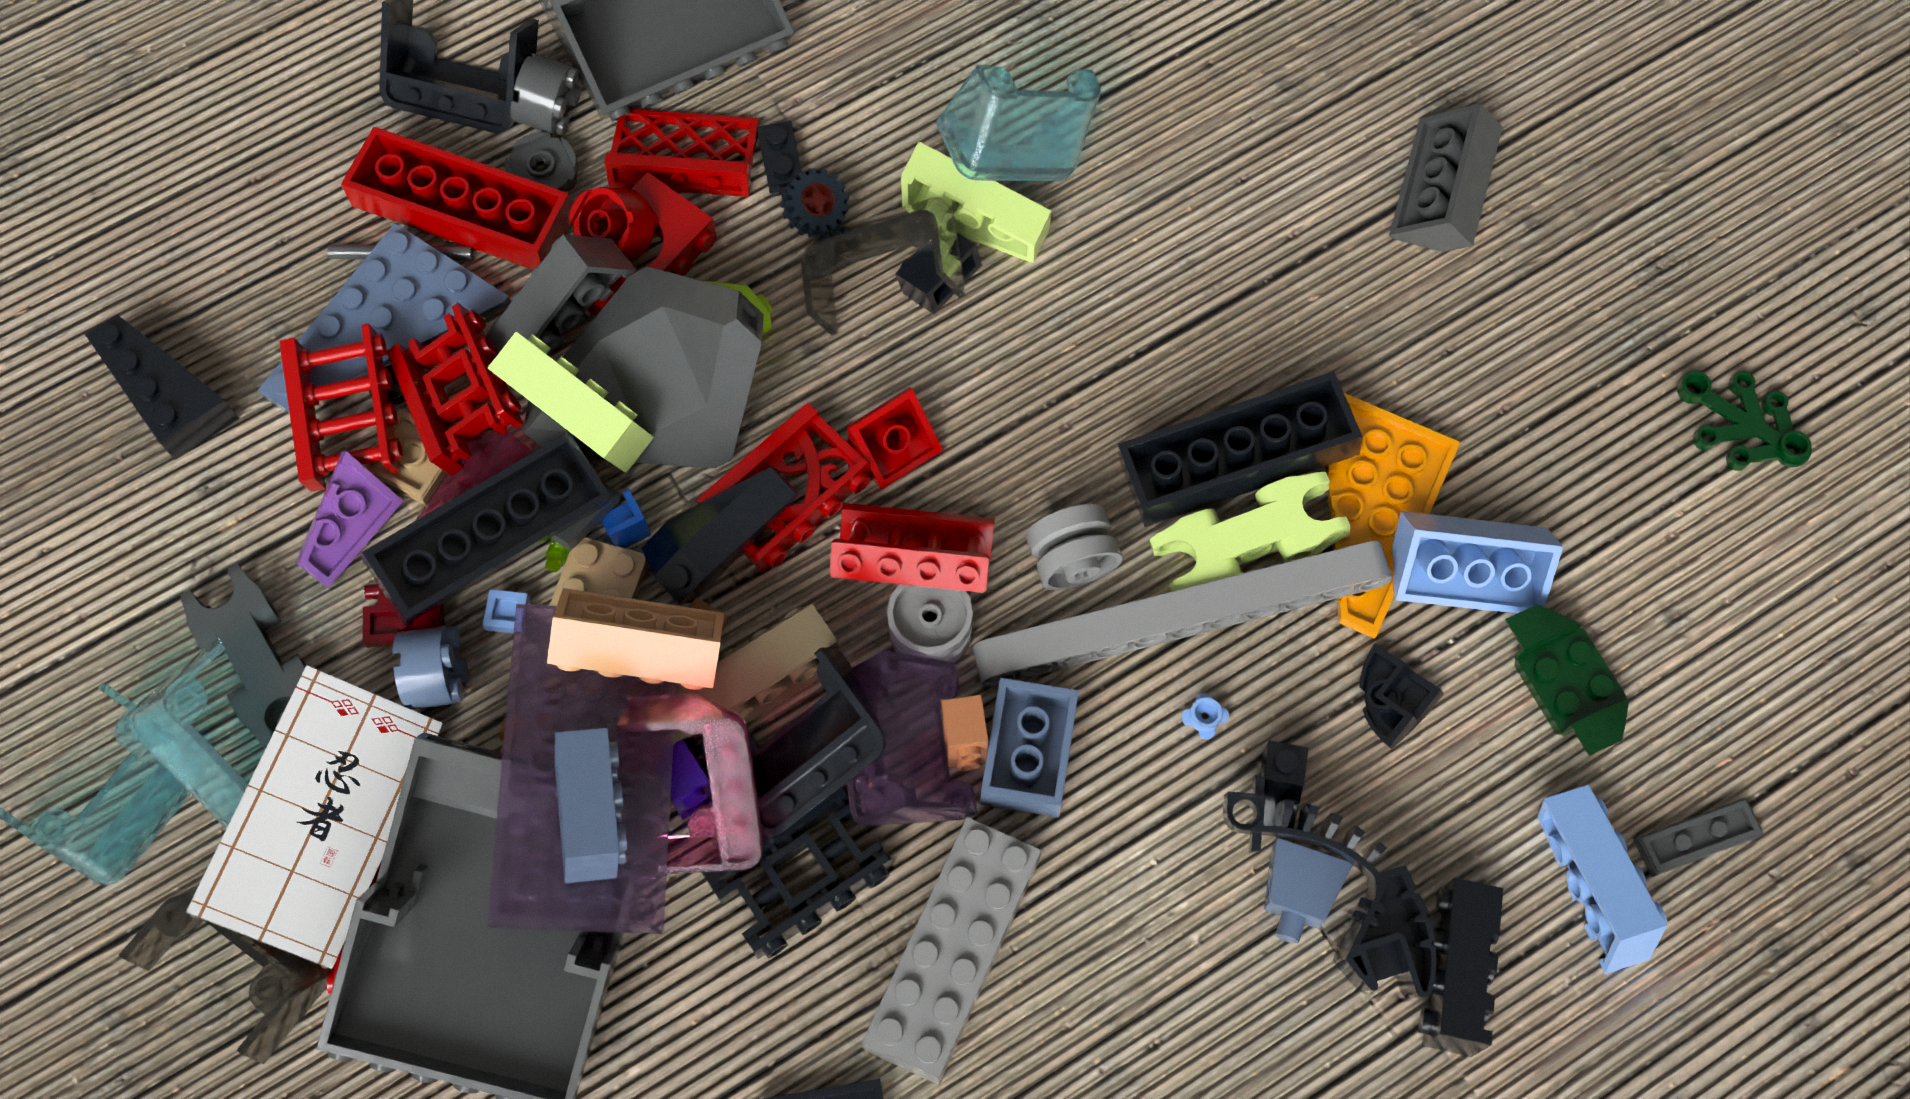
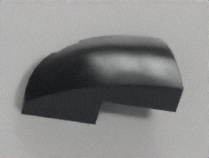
M1375 643L1365 659L1360 676L1359 688L1365 692L1366 708L1364 707L1362 710L1369 726L1377 737L1392 749L1426 717L1444 693L1440 688L1411 670L1405 662Z

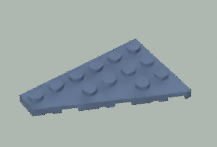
M394 223L298 342L305 349H309L310 352L363 341L361 325L370 323L378 334H383L387 350L397 343L408 349L410 347L408 342L413 338L425 345L427 343L430 344L446 333L448 327L443 317L448 313L454 316L452 306L457 302L467 310L474 309L480 316H483L501 306L503 309L506 308L511 301L508 295ZM388 355L383 356L384 366L390 363ZM366 356L314 366V370L309 371L311 383L315 386L369 375ZM281 361L260 386L258 392L289 413L283 364Z

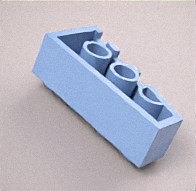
M1589 784L1544 798L1538 815L1539 822L1558 866L1567 865L1568 867L1566 878L1568 890L1573 901L1583 902L1588 922L1584 925L1590 941L1599 940L1606 958L1599 960L1604 974L1650 960L1667 927L1666 915L1662 906L1658 902H1654L1647 891V883L1642 870L1631 862L1623 836L1620 832L1614 831L1611 826L1603 800L1600 797H1595Z

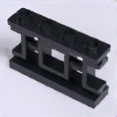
M842 787L782 834L768 837L758 833L701 871L721 904L740 894L757 919L758 923L742 933L757 959L764 955L767 958L777 955L788 946L787 939L799 931L802 935L809 933L822 923L820 917L834 908L838 912L846 908L856 899L854 895L856 892L867 885L870 889L874 888L890 876L888 871L893 867L892 859L888 853H885L879 841L861 852L842 825L857 814L856 808L849 801ZM828 817L829 824L838 838L822 849H819L808 833V830ZM807 848L826 877L793 898L774 869ZM848 851L861 870L836 886L840 883V880L829 863ZM872 860H875V861H873L872 863H870L869 865H867L866 867H864L866 864H868V863L871 862ZM760 863L771 883L751 895L739 876ZM779 896H781L792 914L805 907L759 938L772 929L770 922L761 909Z

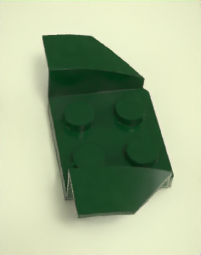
M1535 605L1506 618V623L1521 645V648L1514 655L1515 668L1555 734L1566 736L1574 732L1588 756L1621 742L1626 725L1629 699H1627L1626 694L1584 629H1580L1583 624L1540 605Z

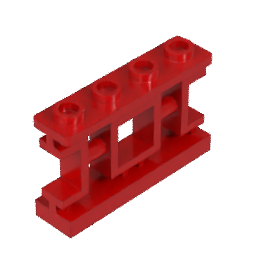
M458 302L452 306L454 316L448 313L443 317L448 331L429 345L424 346L413 338L408 342L410 346L408 349L397 343L387 350L388 358L429 461L452 476L464 468L461 458L467 460L472 457L466 443L487 427H491L503 435L508 432L506 426L509 424L516 429L524 425L518 412L521 410L518 399L509 391L506 382L488 369V366L495 359L498 352L483 331L486 328L484 320L474 309L469 311ZM467 343L470 352L465 348H462L460 351L452 355V353H454ZM438 363H440V365L432 369L430 372H428L427 374L425 373L423 366L429 370ZM467 372L471 385L449 400L444 387ZM490 397L493 406H491L489 403H485L477 410L475 409L476 406H478ZM461 417L463 418L460 422H458L457 424H455L454 426H452L450 429H448L445 420H446L448 423L452 424V423H454L456 420H458L459 418H461Z

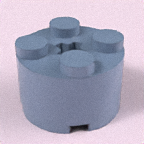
M456 625L401 631L395 634L393 654L400 653L401 656L399 666H393L394 677L400 700L404 706L409 705L408 709L455 704L463 701L462 683L468 682L469 672L466 660H459L457 649L460 648V635Z

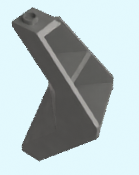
M646 266L625 280L565 353L563 358L580 370L576 374V378L584 384L589 379H592L609 392L604 398L613 406L618 401L622 402L637 414L633 421L654 437L635 463L717 468L733 458L762 343L764 314L738 290ZM528 400L523 432L530 439L543 447L569 432ZM570 432L587 459L606 460Z

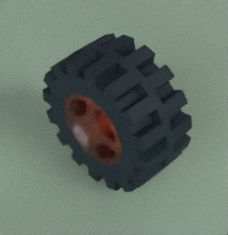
M813 168L807 172L799 173L790 181L782 194L781 208H784L783 218H788L790 221L788 226L791 229L796 227L798 229L797 233L802 236L805 233L808 234V238H815L817 235H820V237L827 235L842 223L846 217L845 214L849 210V205H847L849 194L843 191L846 186L843 182L838 183L836 181L838 176L834 173L831 176L827 175L828 170L821 169L818 172L816 168Z

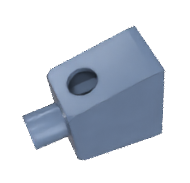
M1277 838L1270 852L1264 910L1281 916L1275 936L1290 943H1299L1304 924L1320 928L1325 922L1351 870L1352 864Z

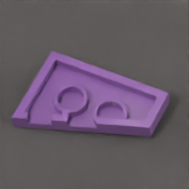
M342 451L295 563L324 587L329 588L401 505L403 500L347 451Z

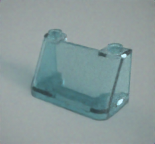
M977 65L936 121L958 172L964 177L975 181L1066 180L1077 168L1101 92L1098 79L1093 70H1074L1067 77L1066 81L1069 92L1017 90L1010 73L1002 67Z

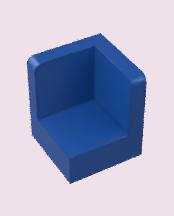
M629 489L622 492L626 503L612 509L601 520L613 545L627 548L651 536L646 520Z

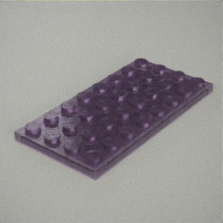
M516 604L487 921L488 928L663 934L677 683L663 681L662 683L652 684L634 676L622 675L613 678L603 676L594 670L565 671L558 668L557 665L547 664L552 621L557 606ZM608 728L609 742H617L618 782L613 783H621L622 821L618 822L617 825L625 824L627 839L625 863L618 864L617 878L565 883L555 772V732Z

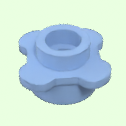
M1201 693L1196 696L1192 707L1183 711L1181 718L1185 725H1191L1199 731V736L1202 739L1208 740L1214 737L1215 729L1221 723L1227 722L1229 713L1226 708L1221 707L1210 695ZM1206 713L1209 718L1205 720L1201 715Z

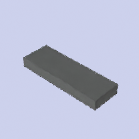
M1743 798L1640 836L1634 842L1651 877H1655L1760 838L1764 835V832L1747 799Z

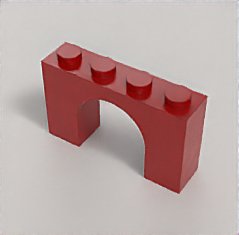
M647 172L633 186L632 190L640 193L647 200L651 209L656 212L658 224L654 229V233L663 240L660 254L647 267L685 276L689 272L692 262L702 252H707L713 246L717 237L714 220L711 216ZM623 276L618 278L610 286L614 293L604 302L598 299L587 311L596 317L626 279Z

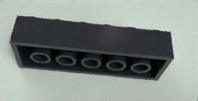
M1335 371L1119 443L1118 451L1120 464L1143 525L1147 527L1263 488L1286 477L1298 476L1360 455L1362 434Z
M567 432L362 552L361 560L403 625L406 626L604 507L611 496L570 432Z

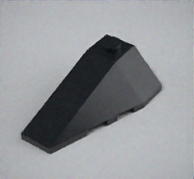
M769 467L669 519L641 547L653 577L678 604L692 603L696 597L699 598L799 494L773 467Z

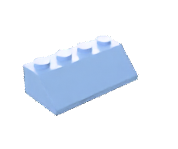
M1401 511L1392 544L1394 598L1399 601L1519 613L1535 605L1545 607L1563 546L1545 527Z

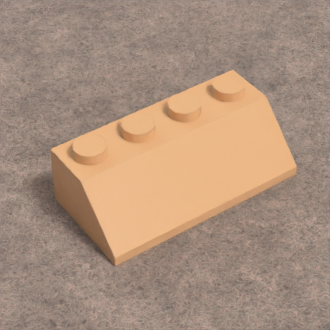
M563 588L553 616L547 664L557 665L558 668L565 671L594 670L603 676L613 678L622 675L634 676L652 684L662 683L663 681L675 682L692 690H700L704 687L713 688L724 613Z

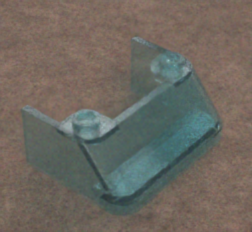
M217 637L134 707L129 717V726L134 736L220 824L227 828L250 780L246 782L190 724L204 711L207 705L206 691L194 675L226 649L223 642Z
M102 682L98 689L127 710L115 727V737L117 742L131 753L77 818L64 810L51 809L42 813L30 825L1 807L0 818L38 846L100 885H112L119 882L128 873L203 780L208 771V760L196 747Z

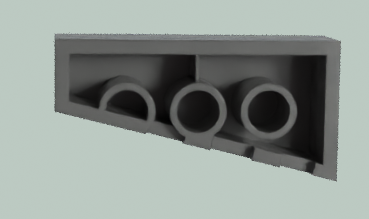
M563 234L552 244L551 251L541 264L534 268L531 277L523 288L512 297L511 304L501 317L494 321L486 337L494 344L499 354L515 332H518L527 340L533 334L551 348L546 354L549 356L564 342L560 335L563 332L579 327L588 318L584 312L598 299L604 302L614 293L610 286L621 276L627 279L636 269L613 239Z

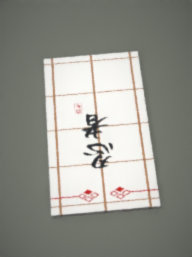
M306 665L186 913L190 914L193 918L198 917L318 964L324 969L332 970L346 940L356 899L369 889L383 858L414 739L423 732L438 736L443 723L321 672L315 667Z

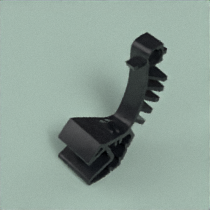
M1254 776L1253 793L1228 791L1224 794V822L1234 832L1250 834L1249 853L1261 850L1262 835L1299 840L1320 846L1342 857L1367 877L1366 898H1360L1357 904L1360 910H1354L1351 916L1354 921L1333 958L1334 963L1357 990L1376 991L1378 989L1377 981L1396 976L1400 992L1403 996L1426 998L1432 994L1437 963L1436 947L1432 945V942L1435 940L1432 921L1426 916L1428 910L1420 894L1414 893L1416 885L1406 865L1380 873L1372 863L1387 847L1380 841H1376L1369 847L1363 857L1353 849L1361 840L1365 831L1358 826H1353L1347 831L1342 844L1331 840L1343 818L1336 813H1330L1325 817L1320 835L1311 833V827L1319 810V807L1311 804H1305L1300 810L1298 829L1288 828L1295 801L1280 800L1276 805L1275 826H1264L1265 778L1261 776ZM1243 802L1252 808L1254 816L1250 824H1241L1234 818L1233 808L1236 803Z

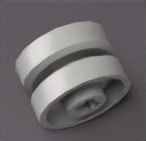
M1083 504L1061 509L1043 517L1027 530L1026 540L1031 555L1040 559L1037 562L1036 569L1044 588L1048 590H1065L1086 585L1108 575L1122 563L1123 556L1117 540L1112 536H1108L1112 526L1104 507L1097 504Z
M899 584L890 595L886 611L891 646L900 659L912 667L924 670L946 668L960 660L969 648L973 633V610L971 599L966 591Z

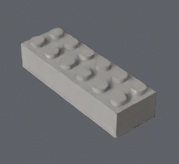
M969 817L966 818L862 1041L865 1051L937 1085L940 1084L1039 864L1040 849Z

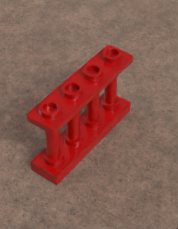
M370 323L361 325L363 341L312 352L309 349H305L295 338L279 341L299 482L311 492L326 489L325 476L329 475V471L335 469L341 453L331 456L321 454L320 441L324 440V436L376 425L379 445L348 453L361 464L382 460V464L392 474L400 472L399 460H403V449L399 438H395L393 425L398 424V416L394 404L389 402L388 390L393 389L390 372L388 368H384L383 356L387 355V345L383 334H378ZM366 356L369 374L367 376L315 386L311 383L309 371H313L314 366ZM371 390L374 410L324 421L316 418L315 406L319 405V401Z
M843 503L840 539H834L831 544L830 576L833 578L984 593L987 587L989 559H991L995 518Z

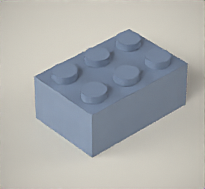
M1000 678L981 788L980 805L1059 817L1079 690Z
M608 728L555 732V772L565 883L617 878L618 864L625 863V851L627 850L625 824L617 825L618 822L622 821L621 783H613L618 782L617 742H609Z

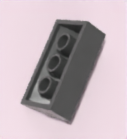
M1481 103L1420 118L1389 233L1392 239L1440 252L1473 246L1503 128Z

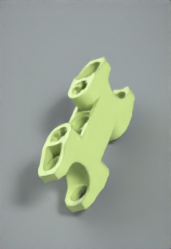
M1315 472L1301 476H1290L1266 485L1255 494L1259 508L1220 522L1214 509H1204L1180 518L1173 525L1150 539V546L1154 556L1184 552L1192 556L1196 561L1194 568L1189 573L1169 584V592L1243 574L1240 565L1276 551L1280 552L1284 563L1318 555L1332 544L1349 535L1351 525L1347 517L1339 516L1330 520L1319 521L1309 517L1303 509L1307 502L1321 496L1330 489V480L1327 473Z

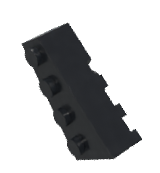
M118 314L85 334L158 442L174 460L239 420L222 397Z
M1454 877L1445 888L1441 887L1439 889L1436 900V912H1441L1439 928L1435 927L1433 929L1435 940L1432 942V945L1436 947L1435 981L1432 994L1429 996L1428 1008L1421 1010L1418 1023V1032L1424 1034L1422 1046L1473 1057L1492 1045L1493 1031L1485 1030L1484 1026L1488 1022L1489 1015L1493 1014L1495 996L1487 993V985L1492 984L1497 973V953L1490 951L1491 944H1496L1500 937L1503 888Z

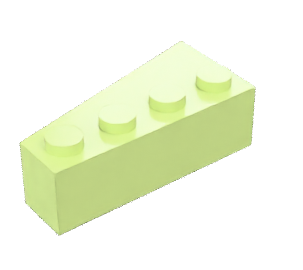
M918 141L901 174L903 214L939 228L945 224L965 238L1034 263L1050 230L1051 210Z
M515 332L488 366V369L604 459L627 473L654 438L633 421L637 414L620 401L615 406L606 401L604 398L609 392L592 379H589L584 384L575 376L580 370L562 356L556 362L546 355L551 348L532 334L527 340L518 332Z

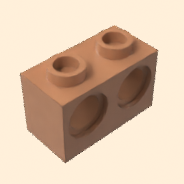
M981 695L941 700L942 729L948 768L957 767L958 771H972L980 768L982 763H986L988 752V736Z

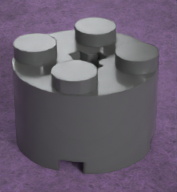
M532 53V57L528 56L525 59L516 79L514 90L519 91L518 103L511 101V119L551 134L563 136L569 124V116L566 115L570 105L577 106L582 88L576 85L579 69L572 65Z

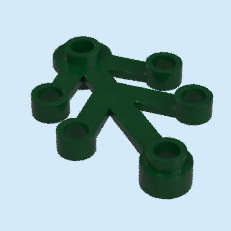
M1700 371L1686 373L1678 383L1677 392L1682 401L1688 404L1701 403L1735 424L1721 427L1710 425L1700 427L1693 436V443L1698 449L1708 451L1717 443L1755 437L1769 444L1754 448H1747L1743 445L1733 447L1726 456V463L1731 469L1742 471L1750 463L1776 459L1787 467H1799L1809 460L1812 453L1811 441L1804 433L1794 430L1787 409V396L1780 391H1771L1761 403L1763 411L1773 416L1776 431L1765 423L1754 390L1755 378L1751 373L1739 371L1729 382V389L1734 395L1740 397L1743 410L1711 391V380ZM1737 380L1744 381L1747 388L1741 387ZM1687 387L1693 388L1697 394L1690 392ZM1770 400L1777 401L1780 407H1774ZM1701 434L1708 435L1712 442L1703 440ZM1786 447H1791L1795 454L1791 453ZM1734 454L1741 455L1745 462L1736 460Z

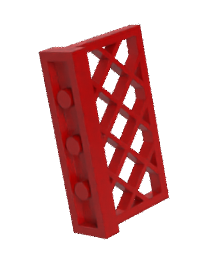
M629 109L631 114L618 118L611 152L606 153L604 162L609 187L632 189L649 172L676 192L749 197L751 189L750 176L758 137L757 127L760 125L759 118ZM627 121L642 122L645 125L634 133H631L626 128ZM667 124L677 125L680 128L668 136L661 130ZM701 127H711L715 130L704 138H701L695 132ZM736 129L750 130L748 135L738 141L730 135ZM654 133L660 141L648 148L640 142L643 138ZM688 135L695 143L681 150L675 143ZM723 138L729 146L717 153L709 145ZM631 145H634L640 151L637 154L620 153ZM667 147L675 154L672 157L655 156V154ZM701 150L709 156L708 159L689 158ZM735 153L744 158V162L725 161V159Z

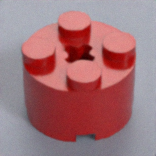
M598 187L587 190L576 198L569 214V225H573L574 235L613 239L629 261L638 259L647 250L652 241L654 229L658 224L657 214L651 209L647 200L637 191L628 188Z

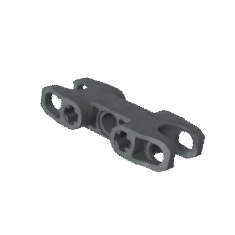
M236 563L227 568L234 589L230 600L223 606L215 609L206 608L203 602L191 590L181 594L180 598L185 610L187 626L207 659L212 662L227 654L243 683L241 687L228 693L227 698L238 719L250 729L264 749H266L275 731L276 721L280 714L284 712L306 667V663L298 653L284 662L281 661L265 632L280 623L281 619L269 597L261 591L260 587L251 580L244 569Z

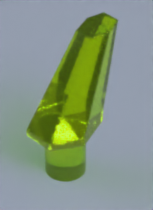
M551 539L545 554L547 558L546 568L551 572L559 571L561 565H565L570 550Z

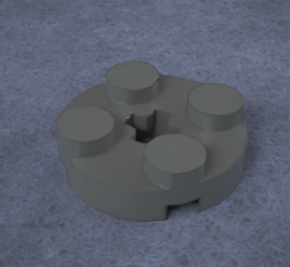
M538 132L524 136L512 146L513 152L510 154L509 160L506 158L505 161L506 172L564 192L576 186L578 162L575 152L567 140L553 138L550 136V133ZM543 161L545 165H550L545 171H534L537 169L538 162Z

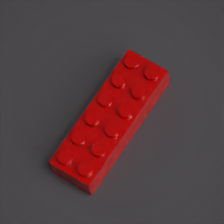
M374 126L341 183L352 207L464 246H470L472 249L532 270L541 264L551 251L552 244L563 234H567L571 226L569 225V214L572 202L569 193Z

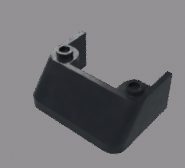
M385 0L382 2L379 91L383 101L388 106L493 133L504 132L515 123L511 119V101L518 103L519 91L514 90L525 59L528 56L532 57V53L537 51L539 20L531 19L510 32L509 52L502 57L498 73L437 58V41L434 35L426 28L412 25L413 0Z

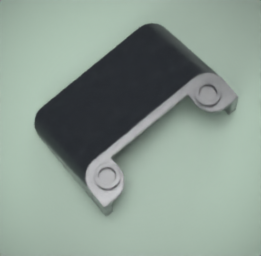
M822 647L814 652L820 661L817 667L819 681L828 693L762 746H759L751 734L742 730L728 732L721 738L703 741L697 746L699 752L757 832L764 836L773 837L785 832L876 761L885 750V734L850 663L838 647Z

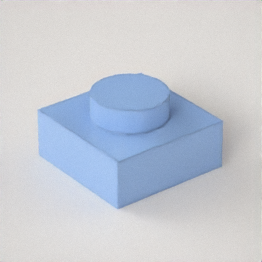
M489 589L482 624L486 631L524 634L530 604L528 593Z

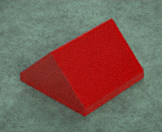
M910 387L847 426L849 444L870 462V476L881 490L943 451L913 389Z

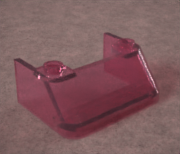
M700 694L630 697L618 721V733L680 729L687 734H703L713 804L702 805L693 811L688 825L690 835L651 838L640 868L641 876L745 870L755 866L760 860L763 850V836L746 722L738 714Z

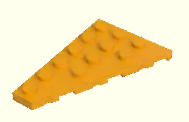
M1344 393L1362 434L1360 455L1326 466V473L1330 480V489L1328 490L1330 519L1339 516L1347 517L1351 525L1350 534L1332 544V549L1337 550L1369 541H1379L1392 575V581L1373 590L1337 598L1338 619L1340 624L1375 639L1394 598L1392 544L1401 511L1430 514L1461 442Z

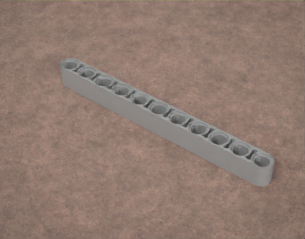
M1369 541L988 638L973 645L972 650L981 684L987 687L999 685L1000 678L1021 680L1373 590L1391 582L1392 575L1381 543L1379 541Z

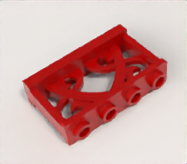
M807 402L697 498L696 501L697 504H700L769 467H773L778 473L784 475L799 474L807 470L808 481L804 502L798 505L787 506L764 530L771 529L776 533L767 544L757 545L752 543L743 552L761 573H764L769 567L773 569L779 566L787 557V551L797 542L803 543L808 540L814 533L815 526L825 517L829 519L836 515L847 497L852 493H860L869 484L871 465L865 457H862L818 415V411ZM816 433L831 448L817 453L810 436ZM791 453L796 455L795 462L800 461L803 457L805 459L803 462L795 465H787L783 462ZM829 458H840L848 464L849 469L840 479L833 480L829 477V474L834 470H839V468L833 464H827L820 468L819 463ZM821 487L826 490L822 495H820ZM783 522L790 523L785 527Z

